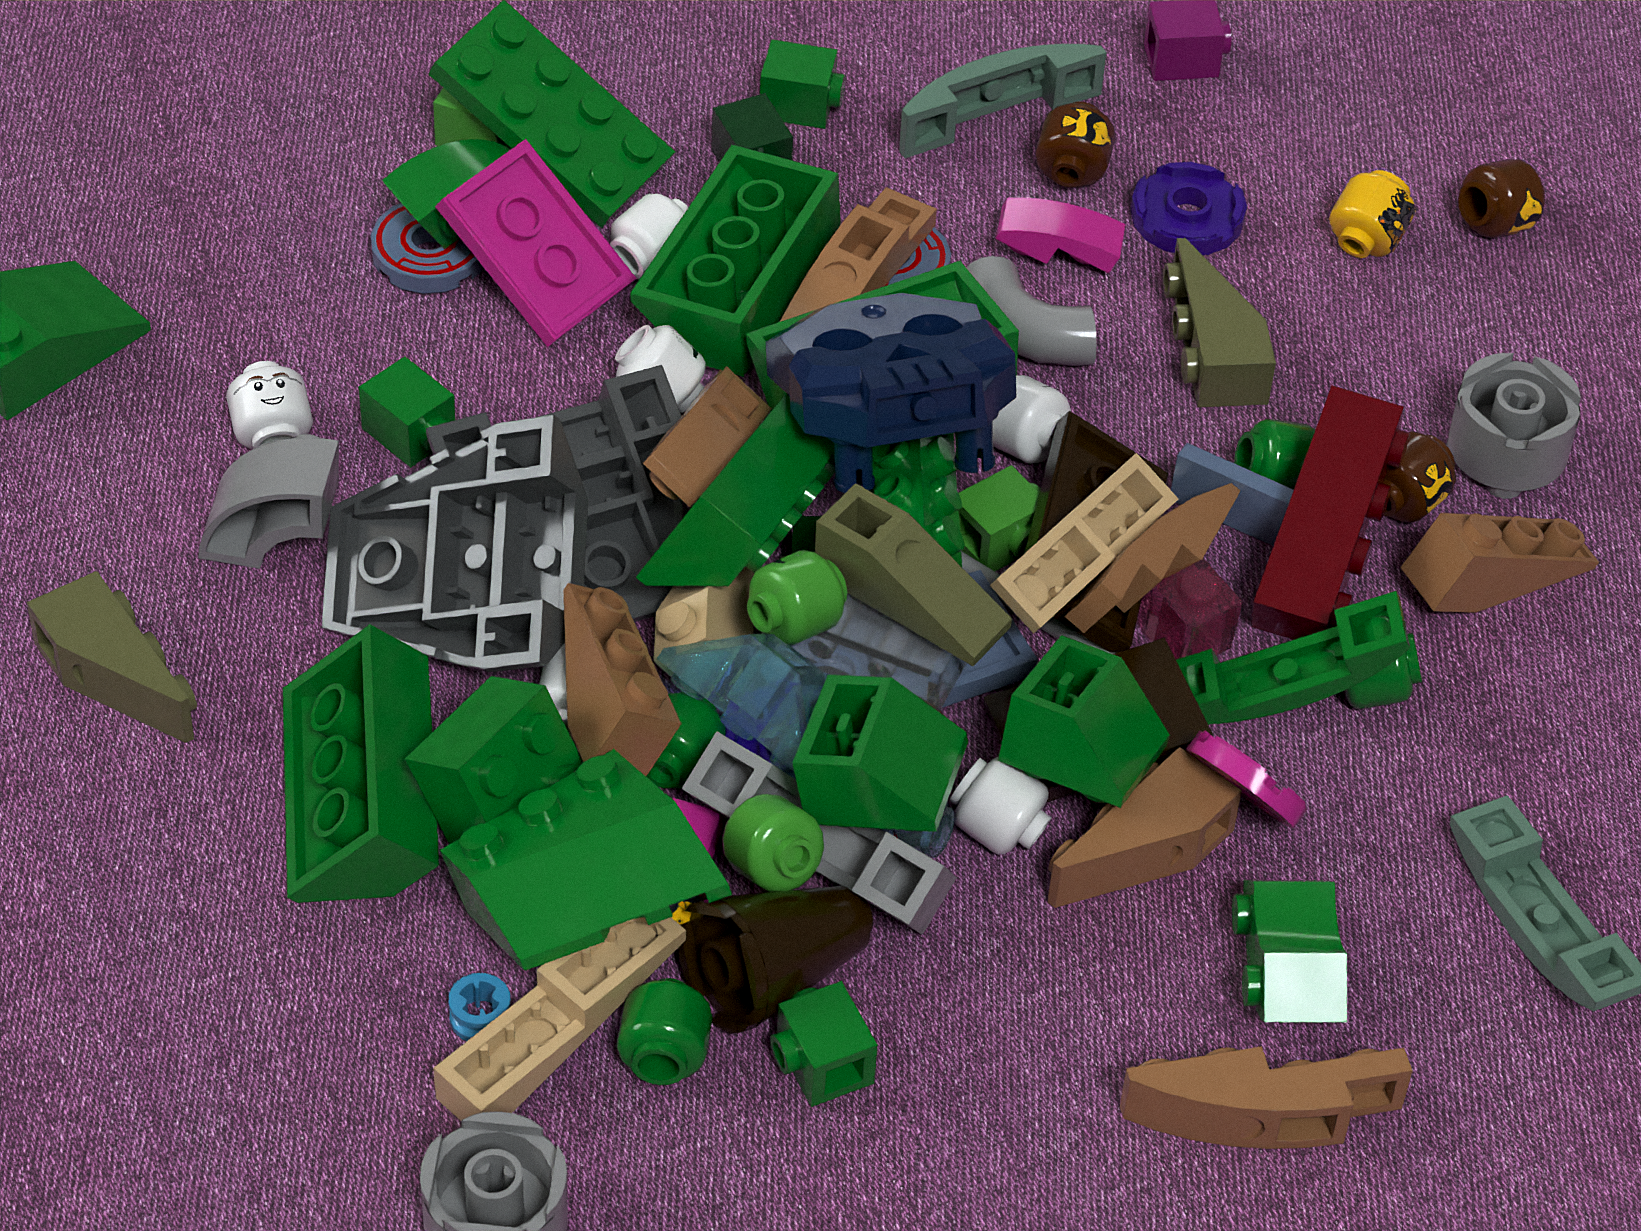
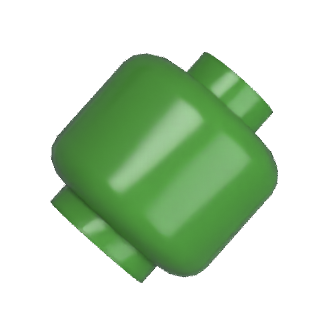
M797 551L759 568L754 573L750 581L747 603L749 617L759 631L764 632L776 643L793 646L838 624L844 612V603L847 600L846 581L838 567L830 560L824 559L812 551Z
M760 794L748 798L738 806L727 821L723 835L724 855L735 871L764 890L770 892L793 890L809 880L820 865L824 851L823 831L812 815L782 796Z

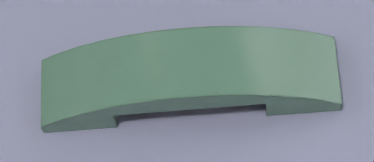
M1038 45L989 55L951 70L924 87L902 109L899 152L905 159L954 143L956 124L1039 97H1043L1053 110L1057 106L1080 102L1101 95L1107 52L1100 45Z
M1508 795L1451 815L1449 825L1456 842L1488 904L1526 957L1555 987L1570 999L1591 1011L1602 1009L1641 994V963L1617 933L1602 937L1540 859L1543 839Z

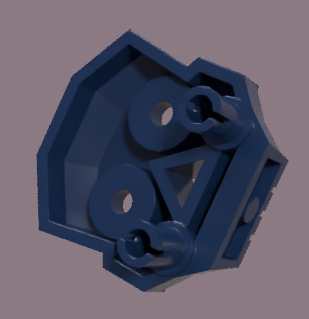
M907 293L835 303L816 309L766 341L767 376L790 396V411L804 433L828 437L834 442V486L839 492L846 493L856 483V479H861V486L869 491L875 486L872 457L873 446L955 433L956 456L954 457V464L958 470L966 473H978L977 458H981V466L984 472L994 467L993 420L997 418L1001 409L1017 397L1015 353L1001 332L986 319H981L977 304Z

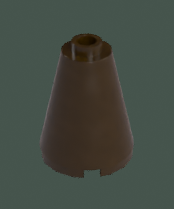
M845 886L730 895L711 903L708 902L707 898L689 904L685 912H691L689 922L681 924L686 929V940L678 947L679 961L687 985L698 990L703 996H706L712 1007L717 1011V1013L712 1014V1023L730 1034L741 1033L756 1028L778 1012L779 1003L792 999L801 990L813 987L863 951L870 941L873 916L867 902Z

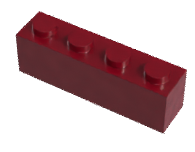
M1331 385L1253 601V628L1295 640L1336 627L1337 622L1334 610L1352 604L1353 595L1344 591L1350 574L1362 576L1367 564L1372 540L1363 537L1370 519L1381 522L1391 492V486L1382 484L1388 465L1400 468L1409 442L1410 432L1401 430L1404 406Z

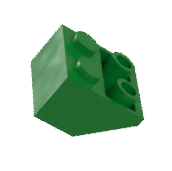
M1061 635L1012 694L998 761L1021 769L1030 777L1047 779L1081 792L1092 801L1109 803L1121 808L1167 746L1170 734L1122 657Z
M827 675L792 762L802 810L812 815L819 825L937 832L968 745L967 732L892 677Z

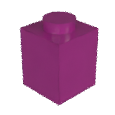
M1176 0L1149 2L1144 47L1153 81L1219 77L1222 54L1230 53L1232 40L1230 24L1228 21H1221L1216 1Z

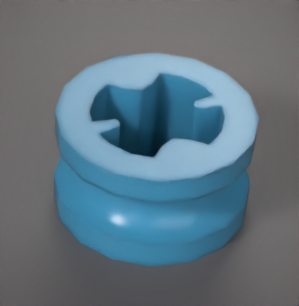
M473 973L462 977L453 985L449 992L448 1004L450 1025L454 1033L462 1040L468 1041L510 1007V992L507 985L501 979L488 973ZM480 1001L492 1003L491 1013L485 1014L482 1008L480 1009V1015L468 1013V1004L474 1002L477 1008L480 1007Z

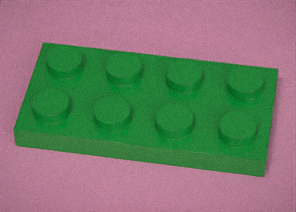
M505 0L501 1L433 64L428 74L509 147L514 148L526 139L584 213L601 228L668 164L676 152Z

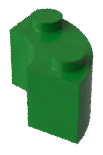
M467 139L445 143L406 161L386 176L382 182L419 224L446 249L460 239V237L435 206L444 197L511 149L500 143L483 139Z
M1243 880V894H1234L1232 926L1235 935H1245L1248 965H1244L1242 974L1244 1006H1255L1263 1022L1347 1023V952L1342 947L1338 931L1335 882L1326 880Z

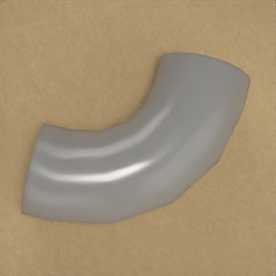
M989 256L980 258L966 267L1019 330V356L1044 364L1085 366L1095 363L1097 349L1096 324L1090 305H1052L1034 298L1024 289L1017 266L1011 260L1004 257Z

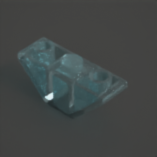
M748 634L667 647L661 651L657 659L674 672L671 681L676 687L697 700H704L706 698L723 712L720 716V721L730 731L746 740H753L755 738L772 752L769 757L770 762L796 779L792 762L825 683L824 672L774 634Z

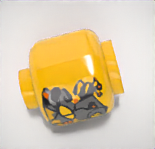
M1383 170L1360 173L1352 177L1329 216L1330 225L1338 238L1339 246L1345 252L1357 258H1366L1369 255L1382 257L1392 253L1398 246L1416 212L1407 184L1398 176Z

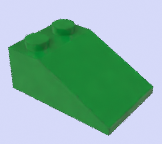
M76 261L0 271V415L6 420L11 419L150 332V322Z

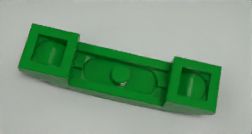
M1397 591L1334 610L1337 626L1221 663L1212 648L1176 659L1208 725L1251 720L1300 708L1340 693L1366 680L1393 663L1410 649L1401 601Z

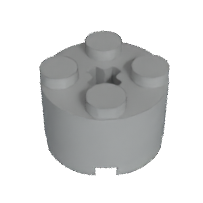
M1498 353L1484 357L1471 365L1463 377L1451 420L1446 446L1450 449L1454 461L1468 476L1486 485L1487 490L1492 495L1502 499L1517 497L1521 491L1538 489L1557 479L1567 465L1579 423L1581 396L1576 382L1558 365L1534 356L1532 363L1512 361L1514 353Z
M508 1112L474 1114L461 1120L462 1127L454 1130L443 1139L441 1133L431 1142L426 1150L420 1169L424 1231H567L568 1195L565 1157L558 1144L556 1148L543 1135V1128L531 1119Z

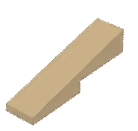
M1136 453L1000 575L990 587L1034 634L1178 500V497Z
M645 917L636 918L610 927V932L602 943L544 963L537 969V986L433 1068L436 1099L460 1121L483 1112L513 1113L626 1000L628 994L641 985L686 940V929L671 917L648 925Z

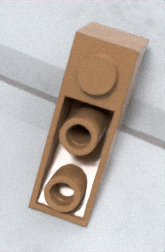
M1440 513L1400 568L1433 611L1476 613L1593 570L1599 564V561L1584 544L1585 537L1574 524L1561 518L1541 519L1524 518L1521 516H1489L1477 513Z
M567 583L563 593L568 728L583 762L615 749L641 773L647 776L680 727L679 717L623 597L607 588L598 587L591 589Z
M1179 747L1160 765L1154 762L1121 808L1107 803L1099 811L1091 828L1077 841L1069 839L1057 849L1048 866L1051 879L1047 903L1057 908L1194 869L1234 831L1242 790Z

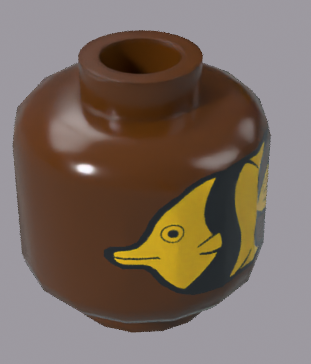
M1072 102L1057 106L1047 114L1041 129L1035 151L1038 167L1045 176L1064 187L1080 188L1095 184L1103 178L1109 166L1115 143L1113 124L1100 109L1086 102Z
M1505 159L1481 164L1473 168L1463 179L1458 197V207L1461 216L1472 231L1482 237L1490 238L1517 234L1534 227L1541 218L1545 205V190L1540 176L1531 165L1518 159Z
M1410 431L1409 442L1400 468L1388 465L1382 483L1391 486L1384 516L1404 523L1418 522L1453 492L1456 483L1455 461L1450 449L1443 441L1429 434L1425 435Z

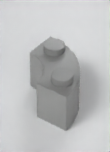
M301 434L294 439L280 440L259 446L234 461L225 471L219 482L200 542L198 558L260 569L265 553L277 543L295 538H323L339 483V440L319 438L311 434Z

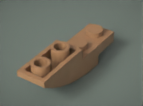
M887 187L868 208L857 204L839 226L808 271L780 322L884 287L936 226L937 208Z
M726 366L704 386L686 412L665 433L643 462L651 471L649 473L651 481L670 499L677 500L680 498L691 507L754 433L772 408Z
M1262 1046L1241 1050L1227 1047L1216 1049L1204 1056L1174 1061L1158 1058L1146 1061L1137 1067L1126 1068L1120 1110L1123 1119L1155 1131L1193 1141L1224 1146L1285 1149L1344 1144L1351 1117L1402 1109L1413 1070L1404 1048L1386 1051L1363 1049L1343 1058L1318 1062L1296 1060L1280 1068L1269 1069Z

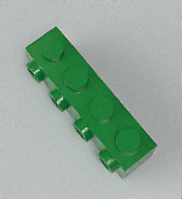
M954 433L873 446L872 457L875 486L870 492L909 513L962 567L961 550L964 549L965 543L959 525V510L962 508V501L957 491L956 470L958 469L954 464V457L956 456Z

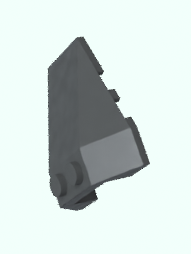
M662 365L604 380L597 401L542 415H555L560 419L588 498L584 587L591 589L603 587L622 596L628 605V610L634 622L656 616L657 609L673 587L645 586L636 576L683 519V501L680 498L673 500L664 495L653 484L649 476L651 471L643 464L665 433L681 418V413ZM484 412L426 428V436L433 455L445 449L456 452L482 439L481 431L491 427L487 413Z
M555 415L497 423L481 431L482 439L456 452L445 449L430 457L432 464L404 478L395 474L333 505L330 510L321 628L353 637L371 624L428 657L486 672L546 666L565 643L563 590L567 583L584 587L588 498L560 419Z

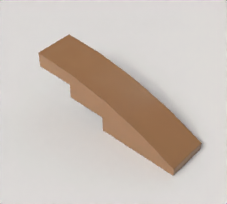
M1232 483L1191 498L1156 520L1089 582L1067 612L1065 618L1085 633L1115 605L1125 613L1155 586L1165 593L1202 561L1238 497L1240 490Z

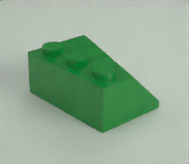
M615 749L604 755L586 760L578 767L577 771L546 789L529 793L515 807L487 823L477 824L469 828L458 840L440 850L466 912L524 971L602 943L606 940L610 927L623 922L645 917L648 925L673 917L670 905L705 893L708 902L711 903L733 895L728 882L677 803Z

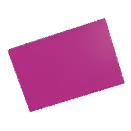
M526 139L448 194L435 206L547 347L637 279Z

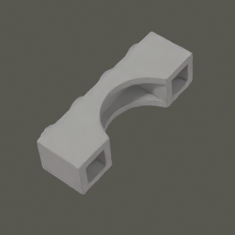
M717 731L682 787V790L697 801L719 812L727 819L748 798L760 794L780 795L802 809L796 779ZM819 825L823 831L824 851L821 863L815 872L839 886L848 887L849 890L863 898L867 903L923 935L957 877L944 865L879 828Z

